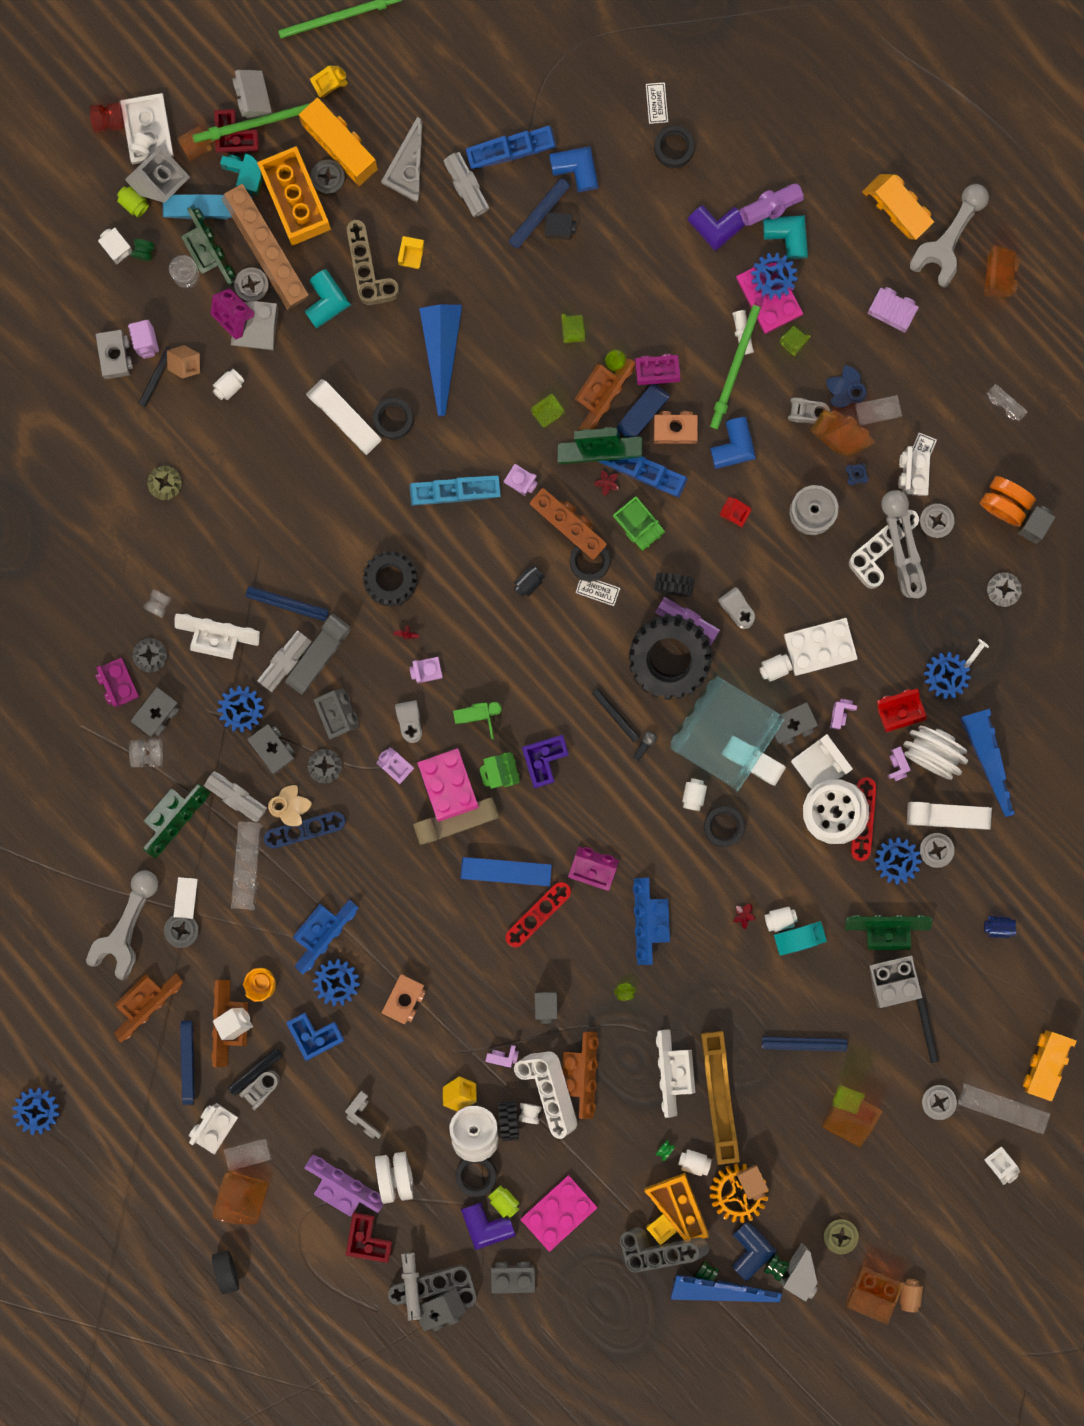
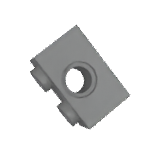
M122 330L96 334L101 371L104 379L129 376V369H133L131 356L127 357L126 348H130L128 335L124 336ZM113 350H120V356L117 359L110 358V353Z

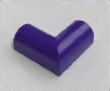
M702 205L687 219L715 252L746 226L742 221L740 211L735 207L717 221L705 206Z
M563 735L522 747L533 787L539 788L554 783L549 761L569 756Z
M481 1202L461 1209L475 1251L516 1236L508 1216L488 1222Z

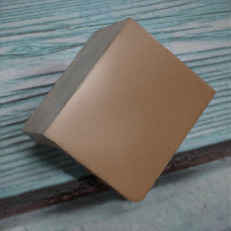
M185 345L167 350V368L170 372L181 378L199 374L200 353Z

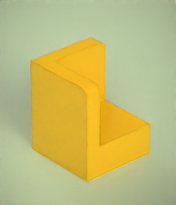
M403 236L398 265L419 269L425 245L424 240Z
M459 1076L443 1087V1106L458 1112L476 1103V1083Z
M664 1214L646 1226L647 1230L660 1245L677 1232Z

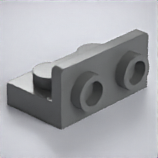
M344 688L331 691L314 699L329 740L360 728L358 716L353 711L350 697Z
M496 1262L495 1266H491L492 1293H535V1265H530V1262H517V1266H508V1262Z

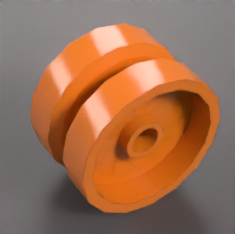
M995 476L989 486L993 493H985L980 501V505L999 519L1020 527L1026 518L1023 510H1030L1036 499L1031 493L1014 482Z

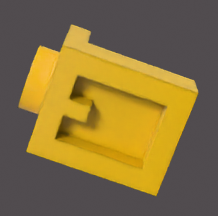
M328 66L310 78L320 98H324L338 87L348 85L345 79L346 74L339 66Z

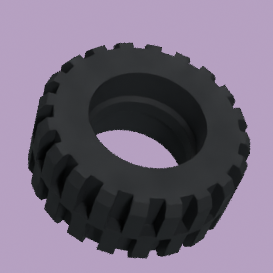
M664 614L660 618L656 616L650 622L644 623L634 636L628 658L630 660L629 668L634 673L636 683L640 682L642 685L641 689L645 692L651 691L654 697L658 698L661 695L664 696V699L671 700V697L680 699L685 694L690 695L695 692L697 687L700 688L709 673L712 662L710 639L708 635L703 633L704 629L700 625L696 626L694 624L695 621L691 618L686 620L683 618V615L679 614L676 616ZM673 638L684 643L691 654L688 668L676 675L664 674L657 670L650 658L651 649L657 641Z

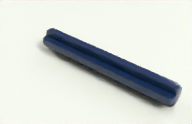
M559 179L509 239L508 242L512 247L518 249L547 215V212L554 207L569 189L570 185L567 181Z
M251 586L246 590L245 596L249 599L322 621H326L329 611L327 609Z
M762 1037V1049L845 1052L848 1046L847 1039Z

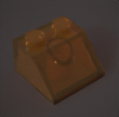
M997 245L991 248L987 257L984 296L1010 298L1013 292L1016 293L1017 280H1014V273L1018 271L1019 259L1016 258L1015 251Z
M227 1170L222 1180L212 1218L231 1224H257L269 1183Z

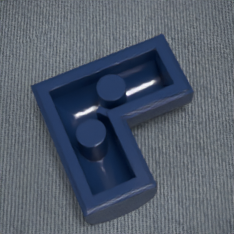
M746 1220L732 1234L746 1251L731 1266L745 1281H748L777 1250Z

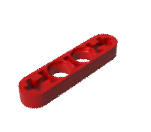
M868 777L860 779L856 784L859 789L860 785H863L865 781L868 782L869 786H872V789L867 791V797L871 796V801L866 799L870 806L869 819L866 824L868 834L857 837L860 840L868 839V844L863 843V849L866 850V854H863L862 858H859V855L855 853V849H859L860 842L855 843V839L851 841L850 852L852 858L856 861H865L871 854L876 784Z
M563 882L556 883L507 932L506 942L511 947L521 946L570 897V887ZM564 886L567 889L565 891L567 895L566 897L560 896L557 899L560 903L556 906L554 901L547 896L550 893L554 896L557 893L556 887L562 888ZM549 901L552 904L551 912L542 913L539 908L541 902ZM528 916H533L537 920V925L532 929L527 928L524 924V920ZM521 924L522 928L529 932V934L525 936L522 933L519 937L521 940L519 943L516 941L511 943L510 933L516 934L520 930L517 926Z

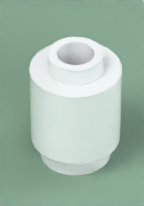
M234 369L230 372L227 371L213 384L215 388L213 393L220 400L224 398L228 401L242 387L241 384L244 382V379Z
M779 654L761 662L762 667L759 668L763 679H768L769 682L783 677L793 670L786 654L782 656Z
M691 779V782H686L682 800L684 802L683 808L700 811L701 806L704 805L707 786L703 785L704 781Z
M789 906L769 911V914L764 915L769 932L795 927L794 923L798 922L795 910H790Z
M687 1149L686 1153H681L678 1165L682 1166V1171L702 1176V1174L707 1176L712 1159L707 1158L705 1154Z

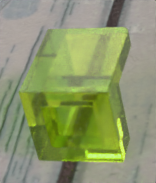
M561 314L563 342L585 341L583 316H566V314Z
M793 325L780 338L779 343L793 356H796L811 336L808 334L805 336Z
M550 394L531 408V412L543 428L564 415V409L553 394Z
M839 1085L832 1106L856 1114L865 1094Z

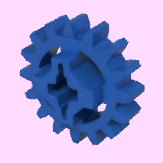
M768 253L766 260L762 257L759 258L760 265L754 264L753 267L757 271H751V276L755 277L751 284H757L755 292L761 290L762 298L767 294L769 295V300H772L773 296L781 300L782 293L788 296V289L793 290L795 288L791 282H797V277L793 276L797 269H791L793 261L787 263V256L780 259L779 253H776L775 257L772 258L770 253ZM771 263H776V266L768 267L767 265ZM783 268H785L788 273V279L783 274ZM777 273V278L774 281L771 280V275ZM760 274L765 279V285L760 280ZM773 287H781L778 290H771Z
M948 652L946 657L940 653L938 654V660L935 657L931 658L933 664H926L929 671L923 673L924 676H928L924 684L930 683L931 686L928 691L935 690V697H938L941 693L943 694V699H947L948 694L953 699L956 697L955 692L960 695L963 693L961 687L967 688L969 686L965 683V680L971 679V676L966 675L970 668H964L963 665L966 661L959 662L958 654L951 658V652ZM948 662L954 663L958 668H952ZM939 664L940 670L937 675L933 676V671ZM945 670L947 673L952 674V677L949 678V681L947 680V678H942V675L945 674ZM961 676L960 683L955 688V680L957 677ZM936 683H941L947 690L939 688Z
M241 686L237 687V691L229 688V695L222 694L225 700L218 701L222 708L217 709V712L223 713V716L219 718L220 721L226 720L227 722L224 726L227 728L232 725V731L234 732L237 728H240L241 733H244L245 727L250 731L253 730V723L259 725L257 718L264 717L259 713L260 710L265 709L264 706L259 705L262 698H255L257 695L256 691L250 694L249 687H246L245 691H242ZM241 695L239 700L235 702L230 701L233 697ZM249 698L253 700L255 710L250 708L248 704ZM242 704H244L243 707L246 708V710L250 711V713L241 712V714L238 715L239 712L232 706L240 707ZM227 709L232 711L234 715L233 721L229 718ZM248 716L252 717V719L248 722L242 723V720Z
M896 838L895 843H893L891 839H888L887 846L884 843L880 844L883 849L882 851L876 850L875 853L879 855V858L874 859V862H878L879 866L875 870L882 871L879 876L880 878L887 876L886 882L890 883L894 879L895 884H899L900 879H902L903 883H907V877L915 878L912 873L913 871L919 872L920 869L916 867V864L921 863V860H917L916 856L920 852L913 851L916 846L915 844L908 846L909 840L905 839L901 843L900 838ZM897 846L906 849L909 853L903 854L899 852ZM889 850L888 860L883 862L884 855ZM895 855L898 858L906 857V859L900 862V867L897 864L889 865V863L895 860ZM912 860L911 867L906 872L905 867L907 865V862ZM892 868L896 870L898 876L890 874L886 869Z
M337 959L336 964L329 960L328 967L321 964L322 972H315L319 977L313 980L314 983H318L314 991H320L318 999L325 997V1004L332 1001V1005L336 1006L337 1001H340L341 1005H345L344 999L352 1001L350 995H357L358 992L354 990V987L360 986V983L355 982L359 975H353L352 972L355 970V967L347 968L349 962L346 961L341 965L340 959ZM339 968L334 975L326 973L330 969ZM346 972L350 977L351 986L345 981L344 976ZM337 977H339V982L343 986H345V988L340 986L333 988V983L329 979H336ZM322 980L327 983V993L323 989ZM338 991L346 992L342 997H334Z
M41 1087L37 1089V1092L30 1088L29 1094L24 1091L21 1093L22 1099H15L19 1105L12 1107L13 1110L17 1111L13 1118L19 1119L16 1125H23V1132L31 1129V1135H34L36 1130H38L41 1135L44 1133V1128L48 1131L52 1129L50 1123L57 1124V1120L54 1117L60 1116V1113L56 1111L60 1104H54L53 1101L57 1097L53 1096L50 1098L49 1090L42 1093ZM34 1097L30 1105H24L29 1098ZM44 1099L48 1102L50 1108L45 1106L43 1103ZM36 1106H38V1110H41V1112L44 1113H40L37 1116H35V1112H32L29 1109H33ZM23 1114L27 1115L29 1123L25 1120ZM43 1117H49L43 1125H39Z

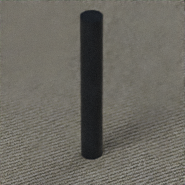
M168 346L138 402L141 406H147L167 366V350L172 349Z
M599 688L596 689L592 695L634 743L640 738L639 735Z
M925 998L916 999L930 1062H939Z

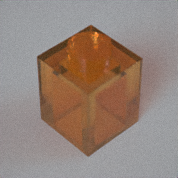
M200 126L177 138L189 161L212 149L210 146L212 141L210 139L194 143L192 135L205 132L201 130Z

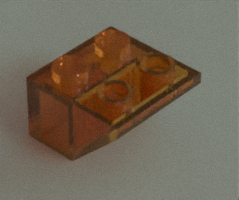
M823 410L810 430L831 450L845 457H850L875 443V440L869 436L870 432L857 425L858 421L848 415L845 418L835 410L833 412Z
M841 1089L822 1128L860 1148L872 1132L882 1110Z
M863 1267L852 1285L845 1306L888 1325L904 1283Z

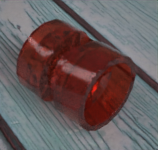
M120 102L108 103L107 107H104L103 104L90 105V118L94 133L106 132L107 128H110L111 131L124 130V119Z

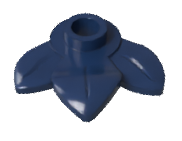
M844 366L842 377H832L826 380L828 390L834 394L830 403L835 407L844 408L851 403L858 404L866 398L867 391L865 386L860 383V374L850 366ZM858 390L860 395L854 397L852 391Z

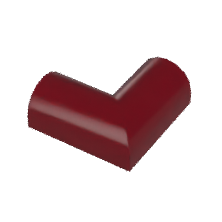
M235 109L214 110V125L218 128L236 123ZM242 130L220 136V139L215 140L216 153L259 152L258 130Z
M353 1212L345 1256L389 1263L392 1241L371 1237L374 1215Z

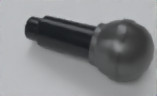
M646 731L643 734V742L634 753V759L639 761L647 749L657 742L658 738L655 732Z

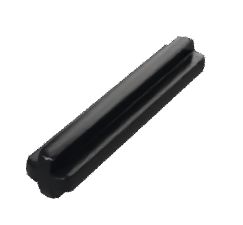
M274 1048L228 1086L230 1093L236 1096L282 1058L281 1051L278 1048Z

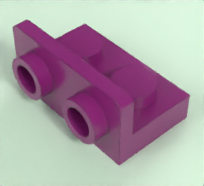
M231 289L219 292L212 297L210 314L235 340L243 337L244 322L254 318L255 313Z
M664 354L658 357L642 356L635 358L637 385L680 382L678 355Z
M119 658L104 666L96 667L98 673H95L100 685L104 684L107 691L104 693V696L109 705L112 704L113 707L117 708L139 698L123 658Z
M578 847L568 878L609 891L619 860L608 854L596 853L588 847Z

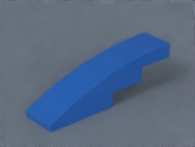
M546 126L531 132L524 131L509 137L502 136L466 148L470 168L473 170L556 148L557 145L552 127Z
M643 456L641 458L598 461L624 475L677 498L680 497L688 480L687 477L649 461Z
M462 857L460 879L550 886L552 865Z

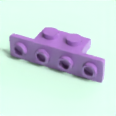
M312 1155L304 1167L322 1179L314 1195L350 1217L359 1202L376 1212H379L384 1205L380 1193L373 1191L360 1181L348 1176L342 1170L325 1162L322 1158Z

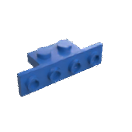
M635 878L633 892L635 895L634 914L636 919L637 965H653L652 943L670 942L668 899H650L649 878Z
M350 899L336 916L319 904L294 934L293 938L307 949L295 964L296 969L304 975L306 971H309L314 966L318 956L323 954L328 949V944L333 938H336L342 932V927L347 921L354 918L358 907Z

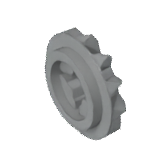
M246 268L236 276L234 288L238 296L247 302L258 301L265 296L268 290V279L261 270ZM248 277L254 283H258V285H255V293L250 288H246V285L249 284Z
M943 504L929 505L921 514V528L928 536L935 538L944 537L953 529L954 515ZM942 513L940 521L943 525L938 524L932 528L934 521L930 517L936 518Z
M1009 572L998 573L988 583V596L998 606H1011L1020 598L1022 593L1021 583L1016 576ZM1007 581V588L1013 590V592H1007L1004 598H1002V591L996 587H1002Z
M933 833L923 839L920 846V856L931 867H943L952 860L954 845L946 835ZM933 841L937 845V847L945 846V848L942 849V851H940L941 859H939V857H937L936 854H928L929 852H931V850L934 849Z
M936 1085L930 1087L924 1093L922 1106L924 1112L929 1117L943 1120L954 1113L957 1099L950 1088ZM934 1095L940 1099L947 1097L942 1103L944 1111L939 1106L931 1107L936 1102Z

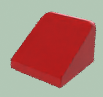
M729 497L719 515L743 527L752 508L736 498Z

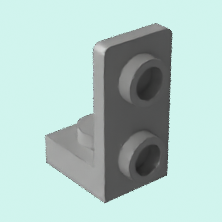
M362 1090L345 1112L348 1114L346 1118L355 1125L361 1124L365 1128L363 1131L372 1139L375 1136L379 1139L382 1133L356 1113L357 1110L362 1112L369 1103L366 1100L369 1095Z

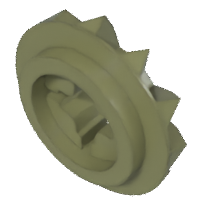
M163 465L155 468L149 474L147 485L154 497L160 500H169L179 493L182 480L174 468ZM168 475L167 481L170 483V485H172V487L164 486L161 489V484L156 479L158 478L164 480L165 477H167Z
M839 1219L827 1225L824 1232V1242L832 1252L847 1254L858 1243L859 1235L857 1228L850 1221ZM843 1227L844 1235L850 1237V1239H843L839 1246L838 1238L832 1236V1234H839Z

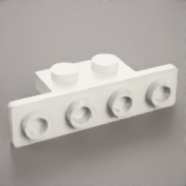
M188 614L175 615V628L194 632L190 646L191 651L233 659L237 642L259 645L260 632L252 628L237 627L230 623H218L211 619L195 618Z
M670 1029L657 1032L656 1044L659 1048L658 1067L661 1069L662 1111L665 1118L677 1116L676 1095L695 1093L692 1050L672 1051Z

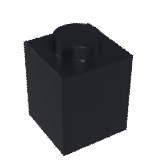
M547 212L545 238L570 240L571 234H575L576 221H572L573 215Z

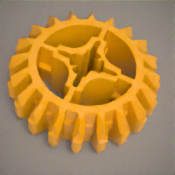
M735 1163L734 1171H731L730 1167L726 1166L725 1168L728 1173L725 1175L719 1170L718 1173L722 1178L719 1180L717 1177H714L713 1181L718 1183V1185L710 1186L711 1190L716 1191V1193L710 1194V1198H717L712 1203V1206H721L716 1212L720 1214L726 1211L723 1216L724 1219H727L731 1214L732 1222H735L737 1216H739L741 1223H744L745 1215H747L750 1221L753 1220L750 1214L753 1211L759 1216L760 1213L756 1208H765V1205L760 1203V1201H768L767 1196L754 1201L750 1207L748 1206L745 1192L742 1193L744 1203H742L740 1198L738 1199V1196L736 1198L733 1196L736 1193L734 1183H736L738 1188L740 1187V1190L743 1188L735 1176H737V1173L747 1169V1165L743 1164L741 1170H739L738 1164ZM729 1179L732 1186L731 1191L721 1197L722 1187ZM738 1201L743 1210H732L724 1203Z

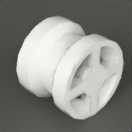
M134 132V141L128 149L136 154L148 157L150 154L149 148L155 140L145 134Z
M520 1103L521 1114L518 1116V1121L539 1124L538 1114L541 1112L542 1107Z

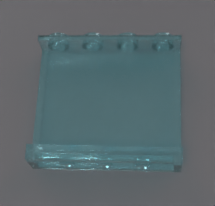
M716 676L714 680L708 683L706 687L707 692L703 698L697 700L692 715L687 716L684 720L680 733L673 737L670 749L738 792L785 719L776 711Z

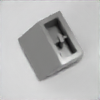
M235 71L236 78H233V84L237 97L241 96L237 101L242 117L246 116L247 120L272 114L262 71Z
M912 955L869 966L878 1008L922 998Z

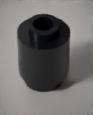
M532 566L530 569L527 568L513 582L516 585L513 589L521 597L524 595L529 597L543 583L542 580L545 576L535 566Z

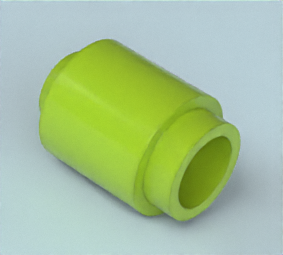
M124 186L117 194L119 197L117 202L131 215L140 217L149 207V204L146 202L147 199L140 196L131 186L128 188Z
M501 1185L488 1196L492 1206L503 1218L506 1216L511 1218L519 1211L517 1206L520 1203L507 1188L504 1189Z

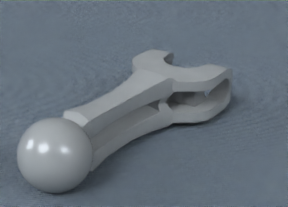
M972 184L964 189L962 193V206L953 223L936 242H927L918 248L910 263L911 270L920 272L927 263H937L942 268L938 276V284L944 288L949 285L957 272V260L954 255L956 243L970 219L975 215V211L984 209L988 204L989 193L984 186Z
M892 490L882 498L881 507L887 515L886 521L893 543L894 560L897 567L900 589L905 597L920 598L926 593L927 587L920 565L921 558L912 533L910 513L907 512L909 500L903 492ZM898 517L901 519L909 558L906 559L897 529L896 518ZM913 582L916 586L914 592H912L911 590V583Z
M146 870L139 871L133 876L131 880L132 892L116 928L109 937L99 938L93 942L86 959L89 966L95 967L100 965L104 957L111 953L117 960L115 976L122 981L129 977L136 963V954L131 947V939L136 921L148 898L153 896L158 889L157 877L152 872Z

